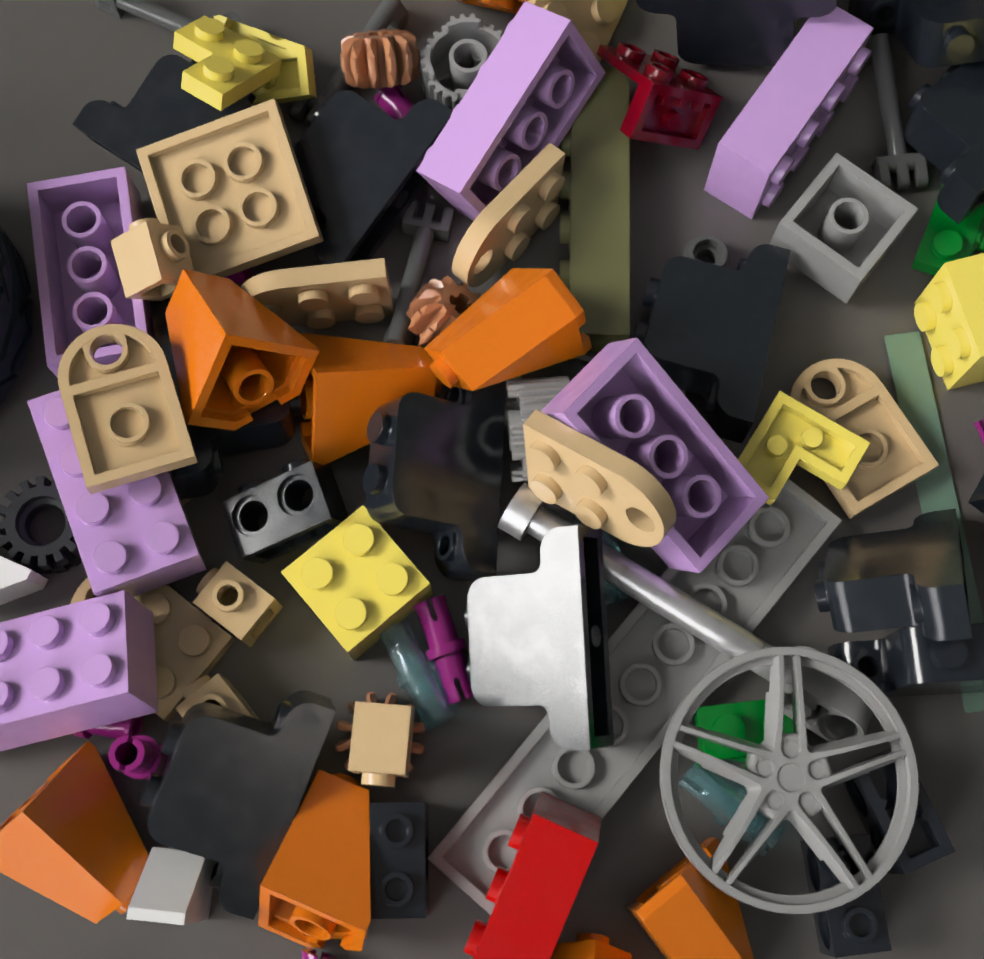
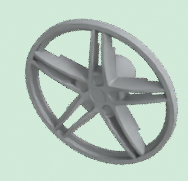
M798 647L758 649L738 655L713 668L688 691L678 705L666 731L660 759V790L665 815L670 829L685 856L701 875L725 894L740 902L771 912L810 914L827 911L858 898L877 884L892 868L909 839L916 816L919 793L916 756L907 729L897 710L877 685L863 673L836 657L815 650ZM770 665L769 692H766L764 740L762 743L756 744L689 724L702 702L722 683L747 670ZM784 665L792 666L793 693L791 694L794 733H782ZM801 666L825 673L849 687L872 710L884 731L860 737L855 735L814 746L809 745L806 735ZM686 733L747 753L743 769L682 744L684 734ZM889 741L892 752L832 773L828 756ZM679 755L701 764V767L744 785L747 795L723 831L722 835L724 837L711 858L694 837L682 809L678 790ZM895 762L897 794L893 817L881 845L869 861L865 863L826 800L824 791L827 788ZM757 811H759L768 820L745 848L744 853L729 873H726L721 867L738 844ZM820 812L839 843L844 846L858 868L855 874L852 875L824 836L810 820L817 813ZM787 820L792 823L820 861L824 860L841 883L818 892L785 895L761 891L740 882L737 878L757 855L781 822Z

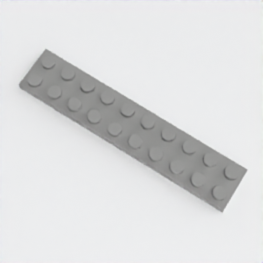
M788 479L771 506L764 503L701 573L670 569L668 567L660 578L752 633L842 520ZM639 602L608 640L614 746L592 750L563 749L555 743L551 736L547 713L427 859L485 911L491 914L495 903L486 900L485 897L498 866L509 870L517 850L507 846L520 814L531 817L541 791L603 819L663 744L671 718L688 691L704 675L731 659L730 657Z

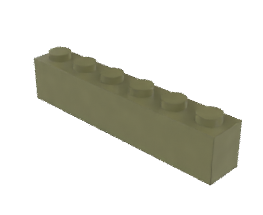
M602 67L606 73L560 143V150L565 153V157H569V171L562 172L565 181L560 190V200H569V215L560 214L559 244H568V259L559 260V277L584 309L586 322L579 328L580 335L584 332L590 337L592 348L588 352H600L608 343L626 340L630 337L629 137L620 131L629 108V77L615 67Z

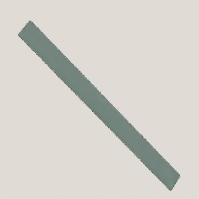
M920 332L886 335L884 340L899 408L939 464L933 471L915 481L922 514L956 508L964 555L971 624L984 623ZM984 692L961 693L965 713L984 711Z

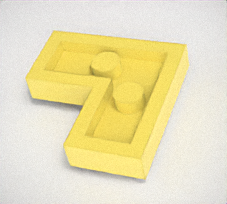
M204 15L174 32L173 49L198 62L182 71L181 89L219 111L224 110L279 76L282 60L280 57L265 50L258 42L248 40L228 29L222 22Z
M779 391L738 460L767 494L769 499L765 503L771 506L796 465L842 490L852 476L870 442Z

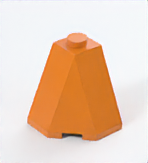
M512 268L424 349L434 360L430 364L432 372L448 388L455 386L475 391L585 355L592 346L590 337L584 332L580 335L579 328L586 322L584 309L554 269Z
M187 269L182 270L165 315L182 411L188 425L235 431L253 421L250 414L271 402L278 400L282 405L300 395L320 352L316 345L229 278Z
M300 333L316 345L320 351L300 393L302 417L309 420V422L300 423L302 445L311 461L326 465L370 444L367 438V426L371 416L381 405L410 392H418L435 397V394H439L441 391L442 382L430 368V364L434 361L422 346Z
M88 740L48 777L47 781L0 826V873L95 924L114 910L121 915L128 910L149 855L97 748Z
M319 769L260 885L258 926L307 948L323 949L326 940L342 939L340 946L345 950L362 951L367 940L371 922L369 790L361 787L360 783L349 775L343 773H334L332 775Z
M708 837L700 843V846L711 858L720 842L716 837ZM686 856L625 906L665 959H754L738 900L711 884L698 872ZM726 860L721 869L729 873L730 870Z

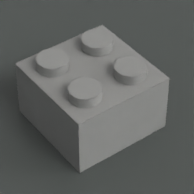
M836 153L779 222L770 245L791 250L789 264L847 304L902 235L918 208L839 153Z

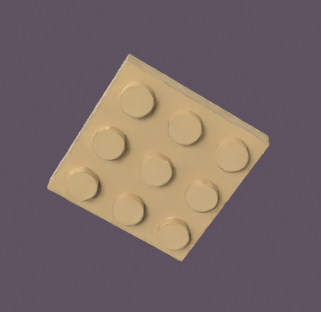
M274 98L136 149L157 219L163 224L182 226L185 238L189 244L193 268L196 272L227 277L324 241L280 106Z

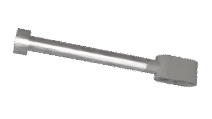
M524 483L506 508L499 521L498 528L519 541L528 533L542 542L545 534L552 528L571 526L573 524L544 507L545 502L532 492L528 484ZM602 542L605 581L731 659L754 650L773 647ZM796 646V647H798V648H806V649L818 651V650H816V649H814V648L807 647V646ZM770 665L750 669L769 681ZM784 665V715L793 720L791 694L793 693L792 666ZM801 666L806 728L828 742L855 735L859 737L866 735L874 715L868 705L855 692L837 679L817 670Z

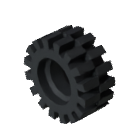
M45 476L36 477V484L34 485L25 480L19 483L23 490L21 493L17 494L10 490L5 495L12 502L8 507L0 504V515L4 517L3 521H0V534H2V537H0V547L8 551L6 554L10 558L42 574H51V570L63 573L69 571L67 564L72 563L78 566L82 563L54 478L50 481ZM46 508L61 509L66 519L65 529L61 536L51 543L41 544L35 542L30 533V525L36 514Z

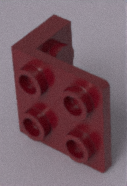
M620 42L618 48L600 44L596 54L639 84L620 131L630 139L699 150L722 99V96L706 86L709 81L708 78L693 70L679 68L680 60L662 50L654 49L652 55H648L641 48L626 42Z

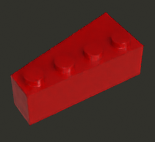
M541 791L531 817L520 814L507 846L517 850L509 870L498 866L485 897L486 900L495 903L487 923L476 919L463 952L473 956L472 959H550L598 846L602 818Z

